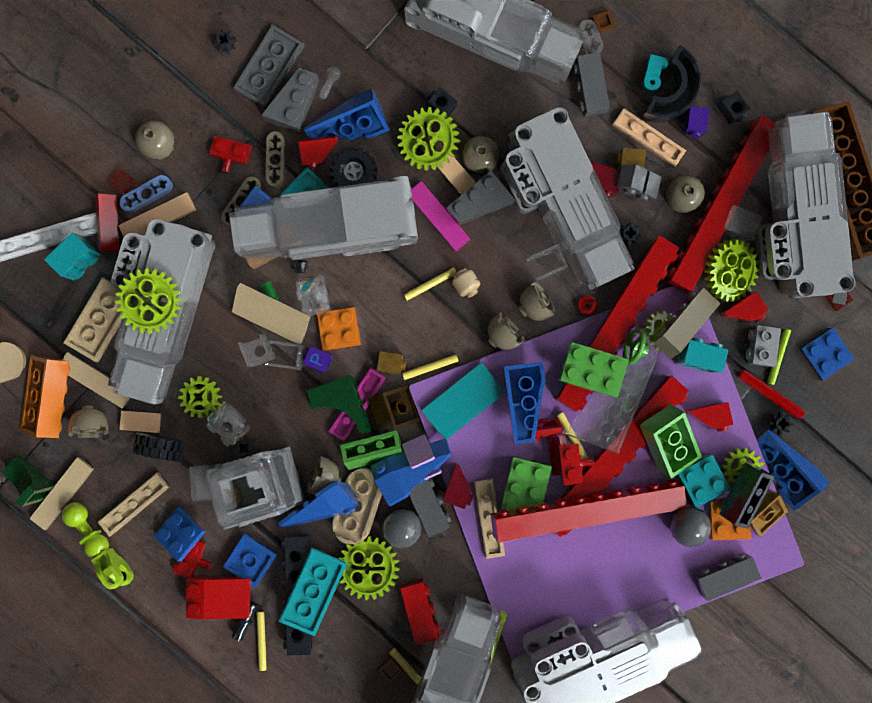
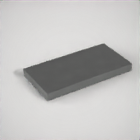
M272 24L233 86V90L266 109L305 44Z

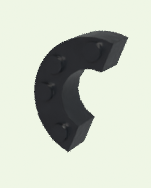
M679 45L666 68L676 79L677 88L675 94L663 98L654 96L641 119L654 123L668 122L676 119L691 106L698 96L701 87V71L699 72L695 57L682 45Z

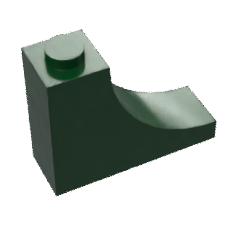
M348 375L307 390L308 396L306 400L310 408L312 407V409L317 411L322 409L341 410L353 419L360 433L372 432L354 377Z
M22 456L9 459L5 464L6 468L2 472L16 487L19 493V498L16 502L21 507L44 501L55 486L50 479Z

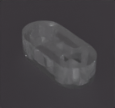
M592 20L582 21L578 33L586 53H601L604 45L596 24ZM585 26L591 28L590 36L587 31H583ZM591 40L593 41L594 45H598L597 51H595L594 48H590L592 45Z

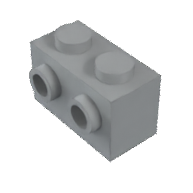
M760 325L752 326L748 333L750 346L746 351L747 364L776 367L781 328Z

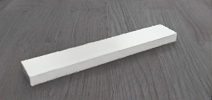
M96 212L0 240V262L59 245L72 232L82 237L96 234Z

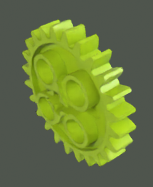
M431 107L428 108L427 112L424 108H421L420 114L414 110V117L407 115L408 123L402 121L405 128H399L403 135L397 136L398 139L402 140L398 146L404 147L400 153L402 155L407 154L404 159L405 161L412 159L411 166L417 163V169H421L424 165L426 171L429 170L430 166L433 170H436L437 164L443 168V161L450 163L448 157H455L452 150H458L454 143L460 142V140L455 138L459 132L453 131L457 125L450 124L453 120L451 117L445 119L447 116L446 112L440 115L438 108L434 113ZM425 122H427L428 135L432 137V139L429 142L431 149L433 151V156H430L429 143L425 141V139H427L428 137L426 129L424 127ZM434 123H439L440 130L436 133H433L432 125ZM421 127V134L415 137L413 134L414 129ZM443 142V150L437 152L435 149L436 144ZM420 146H424L425 153L419 156L417 149Z
M738 239L724 240V244L718 243V249H712L714 255H708L711 261L705 263L709 266V269L704 270L705 273H708V276L704 279L710 281L707 287L712 288L710 293L715 294V298L734 302V300H740L741 297H746V291L751 292L750 286L756 285L753 280L758 278L755 272L760 270L756 268L759 261L755 260L758 254L752 253L754 247H749L750 243Z
M149 268L145 269V273L138 269L137 276L134 273H129L131 280L123 278L126 283L125 286L118 285L122 293L118 292L115 294L120 297V300L115 301V303L120 304L121 307L116 309V311L123 312L120 319L127 318L128 320L125 325L133 324L132 330H137L140 327V333H144L146 328L148 334H153L154 329L157 333H160L161 326L164 329H168L167 322L174 324L175 322L172 317H179L176 310H181L182 307L177 304L182 302L183 299L177 298V295L182 292L175 291L178 283L171 284L173 277L165 279L166 272L158 275V269H154L152 274ZM148 281L153 286L150 292H146L144 288L145 283ZM136 288H138L139 291L145 297L152 298L151 303L156 307L160 308L163 311V313L160 314L153 305H146L147 300L142 295L136 292ZM162 295H165L168 299V303L165 306H162L159 302ZM134 296L139 300L136 307L131 305V299ZM148 310L154 313V318L151 321L147 320L145 316Z
M368 536L367 541L364 539L362 542L354 544V546L347 544L349 550L341 551L345 557H339L338 559L347 562V565L342 574L344 579L340 583H347L345 590L351 588L350 595L357 592L358 599L364 595L365 600H368L371 595L375 600L377 593L383 597V590L386 592L391 591L388 585L395 586V582L392 579L399 578L395 574V571L400 570L399 567H395L399 560H394L393 558L397 554L396 552H390L392 545L387 548L385 547L386 540L380 544L379 537L373 541L372 536ZM357 552L362 553L364 556L362 563L357 562L355 559ZM376 553L383 556L381 564L376 563L374 560ZM369 563L370 567H385V570L372 569L368 572V569H353L352 565L366 566ZM356 572L362 574V582H357L354 579ZM375 573H379L382 576L381 583H376L373 580Z

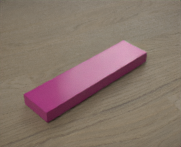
M422 181L411 189L413 202L455 252L470 241L468 235Z
M371 367L358 385L365 410L369 405L368 398L376 395L386 377ZM341 411L328 432L345 442L356 423L349 415Z

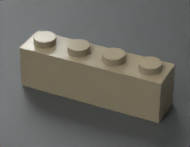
M704 287L698 292L694 290L686 298L688 302H684L677 309L679 313L669 318L667 321L669 325L661 328L656 334L658 338L654 341V344L670 359L681 353L720 305Z

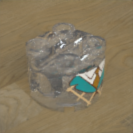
M322 274L296 281V293L298 300L302 301L303 306L301 307L304 314L313 316L331 311L328 291Z
M224 401L207 417L208 423L206 426L212 433L217 432L221 436L220 440L223 444L229 447L231 444L235 445L251 429V426L249 424L245 426L244 422L246 420L231 405L226 407L227 402ZM229 422L232 426L226 427L223 423Z

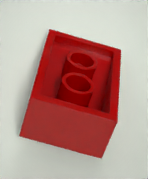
M196 575L187 578L186 618L203 620L250 618L251 578Z

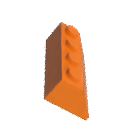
M30 355L20 431L34 437L59 438V433L62 430L61 417L65 410L64 396L67 393V376L70 373L69 361Z

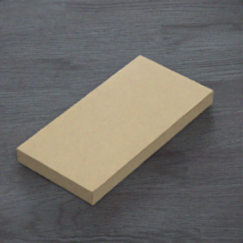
M102 277L63 343L93 361L99 362L124 320L120 319L123 312L116 311L121 305L115 303V301L120 300V297L115 294L118 292L122 293V290L115 288L111 281Z
M242 283L237 287L232 313L301 345L310 316Z

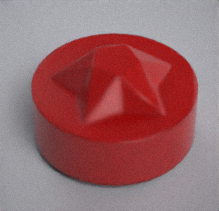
M587 295L579 299L577 307L581 314L589 316L596 312L597 302L592 296Z

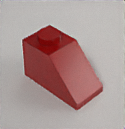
M338 135L300 140L299 147L302 165H307L308 168L319 166L318 163H322L338 142Z
M757 291L721 312L720 316L744 322H758L766 317L764 313L769 311Z
M729 402L686 410L689 416L710 429H716L717 432L726 431L728 426L734 425Z

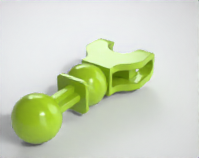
M77 502L65 506L62 511V520L67 526L76 527L84 538L79 544H84L85 554L93 558L91 561L95 566L96 575L107 589H115L119 586L130 584L134 577L133 571L113 548L109 549L108 539L100 535L101 531L92 530L86 521L88 517L86 507ZM121 571L125 572L126 575H127V578H126L125 581L123 580L124 577H123V574L121 573ZM109 577L115 582L114 584L109 582Z

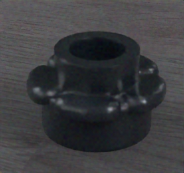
M293 260L291 269H294L295 273H306V270L309 269L308 261Z

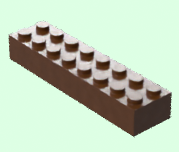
M846 101L813 111L809 115L824 113L828 149L821 151L824 163L834 164L838 207L842 218L848 222L852 261L872 255V169L850 102Z

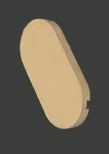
M8 342L0 343V383L19 377L26 365V356L23 350L15 344Z
M368 468L355 470L348 475L345 481L346 484L350 485L359 502V505L355 507L356 510L348 515L343 514L333 517L332 528L336 534L335 536L346 544L360 543L368 536L382 496L374 481L372 470Z

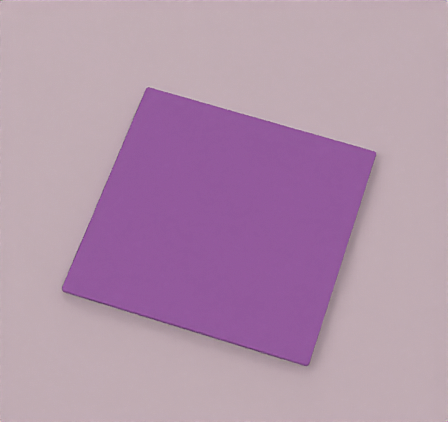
M695 285V287H694V289L692 290V292H693L694 290H695L696 292H698L697 285ZM673 286L655 292L653 296L648 297L646 309L642 313H638L636 325L633 329L629 328L626 335H629L636 328L644 329L646 326L643 323L647 320L646 318L656 311L660 313L664 310L666 315L672 313V316L674 314L677 315L679 313L677 309L684 302H688L686 298L692 292L686 294ZM610 310L523 342L513 350L496 352L414 383L409 387L429 442L432 443L444 438L422 410L480 363H483L506 392L502 367L543 361L545 386L538 420L556 418L558 414L564 412L588 458L593 457L594 459L667 376H673L689 390L685 402L681 405L678 404L676 407L685 412L701 455L706 453L712 454L721 472H723L725 468L720 467V465L726 463L723 457L729 458L727 452L735 453V448H739L740 451L742 448H747L748 452L750 450L755 451L754 456H761L758 462H763L764 465L761 468L769 473L727 363H725L723 373L712 374L675 364L677 355L670 359L660 349L655 350V345L652 344L649 345V351L644 358L640 357L635 364L627 365L618 398L597 392L589 393L585 399L587 400L585 407L582 411L578 410V412L572 411L555 400L565 384L558 381L568 344L573 342L588 347ZM708 318L693 338L704 340V344H711V342L719 344ZM637 334V335L633 338V341H636V339H637L640 335ZM619 344L616 349L618 352L616 356L622 357L624 344ZM505 393L447 439L452 455L440 466L441 474L447 487L455 463L460 465L471 488L473 499L470 506L466 505L465 509L454 506L488 599L493 606L496 620L500 611L507 613L501 633L512 661L526 653L522 644V638L526 633L564 616H570L576 623L579 631L587 627L597 630L625 617L631 630L635 631L647 626L645 620L676 606L679 613H682L804 565L786 515L778 520L761 537L756 534L751 525V539L711 540L709 535L703 544L696 547H686L679 544L671 533L670 522L676 511L571 529L566 536L562 535L561 538L556 533H549L503 542L505 556L486 559L474 481L493 478L499 510L511 457L515 456L551 466L547 438L550 436H540V442H537L535 437V441L529 444L514 445ZM729 402L734 425L728 426L726 431L717 432L716 429H710L689 416L686 410ZM561 425L562 434H557L555 436L565 435L567 445L572 444L563 426ZM647 444L644 448H639L635 452L637 454L630 463L627 462L622 467L624 469L618 477L614 476L610 481L611 485L605 492L601 491L600 493H610L614 489L628 490L631 486L645 487L649 483L662 484L666 480L677 479L675 476L671 479L658 470ZM744 456L747 462H752L750 458ZM552 468L543 501L547 504L554 503V500L559 499L570 487V485H562L561 475H553ZM772 481L769 490L777 492ZM731 490L712 500H726ZM686 498V507H689L691 505ZM709 502L697 507L703 510L709 517ZM741 553L753 557L762 579L710 601L702 597L694 575L699 574L698 571L704 568H714L721 561H731L734 559V556Z

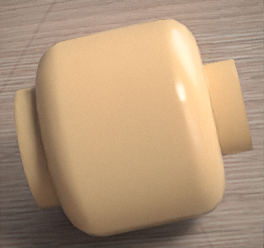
M464 268L453 275L452 285L459 296H468L470 298L478 293L477 289L480 286V281L472 270Z

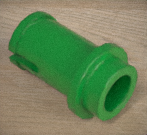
M267 282L260 286L265 295L277 301L280 300V297L276 295L272 282Z

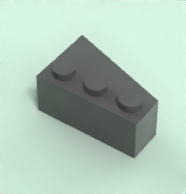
M298 68L262 114L263 119L266 122L301 134L319 84L318 75Z
M490 171L451 203L446 211L460 226L483 215L513 205L515 198L493 172Z

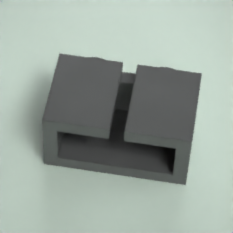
M637 164L622 165L617 188L624 190V194L637 196L636 199L640 201L656 199L661 176Z

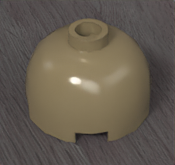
M151 120L141 124L137 129L135 143L144 156L149 159L160 160L169 156L173 151L175 137L171 129L163 122Z
M486 136L471 138L465 144L462 151V160L465 168L476 175L493 171L497 167L500 158L497 144Z
M690 175L679 176L672 180L665 193L666 203L670 209L682 214L692 213L699 208L705 196L703 184L699 179Z
M537 282L523 290L520 296L521 306L519 309L523 316H528L535 321H543L554 315L555 308L550 297L547 298L541 292L544 288Z
M499 312L493 317L487 327L490 337L488 341L494 348L498 347L505 351L513 350L525 341L524 337H519L517 334L518 327L509 317L505 316L503 318L502 312Z
M83 406L82 410L76 411L68 422L69 436L77 434L78 438L98 437L97 433L103 432L104 435L109 433L108 420L105 414L100 410L94 409L93 406Z
M322 456L317 458L311 470L313 473L311 482L308 481L307 492L315 495L333 482H341L339 469L334 461Z

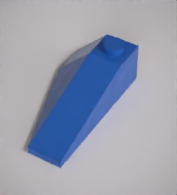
M371 88L355 95L306 126L304 131L309 139L338 135V140L348 139L349 141L355 140L354 138L366 136V138H373L389 131V126L381 104Z
M543 361L502 367L514 445L534 442L545 386Z
M770 430L756 439L763 458L772 471L770 474L775 476L774 479L780 488L778 489L780 495L794 511L822 492L830 484L813 464Z
M446 438L429 443L435 459L414 469L410 467L405 451L387 456L371 465L374 481L389 506L407 498L411 494L410 490L418 483L421 485L425 481L424 477L427 474L437 470L452 455Z
M335 481L315 494L316 499L306 501L303 504L304 508L302 510L293 511L278 524L280 527L288 528L338 515H348L356 510L355 507L359 505V502L349 484Z

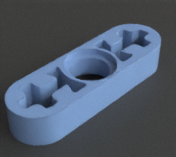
M164 175L157 176L123 195L120 199L121 208L130 213L141 209L169 193L173 187L172 181ZM162 180H163L164 182H167V183L165 184V187H166L165 189L159 187V186L161 185L160 182H161ZM152 185H153L155 188H157V189H156V191H158L157 194H156L155 190L151 187ZM145 189H150L151 196L148 199H143L141 195ZM136 194H137L138 199L141 200L140 203H139V201L136 200V199H137V198L135 197ZM128 199L134 201L132 202L131 208L129 206H126L128 204Z

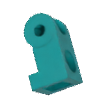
M653 54L649 56L641 84L644 93L653 94L660 87L661 70L664 71L667 68L669 58Z

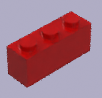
M423 579L401 585V592L415 646L438 640V633H441L438 621L435 622L433 614H436L433 602L430 603L428 596L431 595L429 585L425 584Z

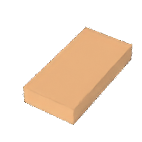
M121 411L120 430L160 433L161 414Z

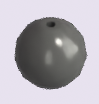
M694 506L676 511L671 518L670 529L672 536L683 546H699L707 540L711 533L712 526L709 517L703 510Z
M404 508L395 509L390 512L382 525L383 537L390 545L400 549L408 548L415 544L422 530L420 519L411 510Z

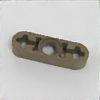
M275 131L269 133L266 139V181L271 187L279 188L284 183L285 140L281 133ZM275 137L281 140L277 142V149L281 150V152L274 150V144L271 140H274ZM273 155L280 156L279 164H271L270 159ZM270 168H281L280 171L276 170V175L280 178V180H277L276 183L270 180V178L274 177V171L270 170Z
M248 177L245 179L222 212L221 218L226 225L231 226V220L227 222L228 217L226 216L227 214L232 215L235 211L232 208L233 205L238 209L237 199L239 197L246 198L247 194L242 192L244 190L246 192L249 191L250 187L248 184L256 182V187L260 190L262 189V185L257 178Z

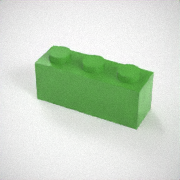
M397 430L340 445L343 462L348 470L373 464L387 456L403 452Z

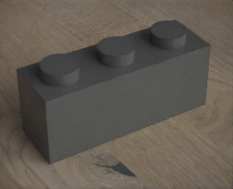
M600 52L577 56L573 64V72L578 77L576 89L577 93L581 94V100H579L580 111L584 112V117L606 114L610 106Z
M432 477L425 480L421 485L418 483L410 490L411 494L409 495L428 537L450 528L449 522H451L448 512H443L441 505L444 503L440 494H435L433 490L435 484Z
M745 553L734 556V559L731 561L718 562L714 568L701 569L698 571L699 574L694 575L701 595L707 601L762 579L753 557Z

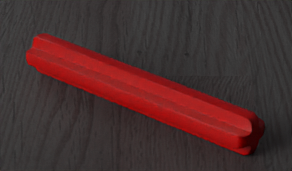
M742 370L739 373L738 379L797 419L803 418L806 413L804 409L748 371Z

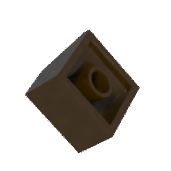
M409 384L368 398L380 435L421 421L409 389Z

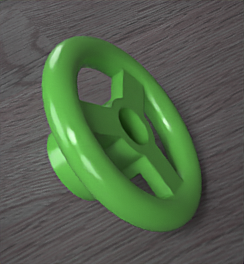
M634 329L625 341L622 357L629 359L628 365L635 364L640 357L644 358L649 351V344L646 343V334L643 329ZM637 334H639L640 336L636 339V341H633V338Z

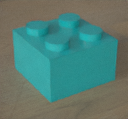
M72 232L44 260L61 277L75 280L84 275V270L88 266H92L98 261V256L101 253L85 237Z
M692 338L681 353L677 355L675 364L712 374L723 373L728 349H724L722 344L713 342L711 344H704V340Z
M706 453L702 455V458L675 476L677 481L685 486V496L690 505L695 508L731 490L712 454Z

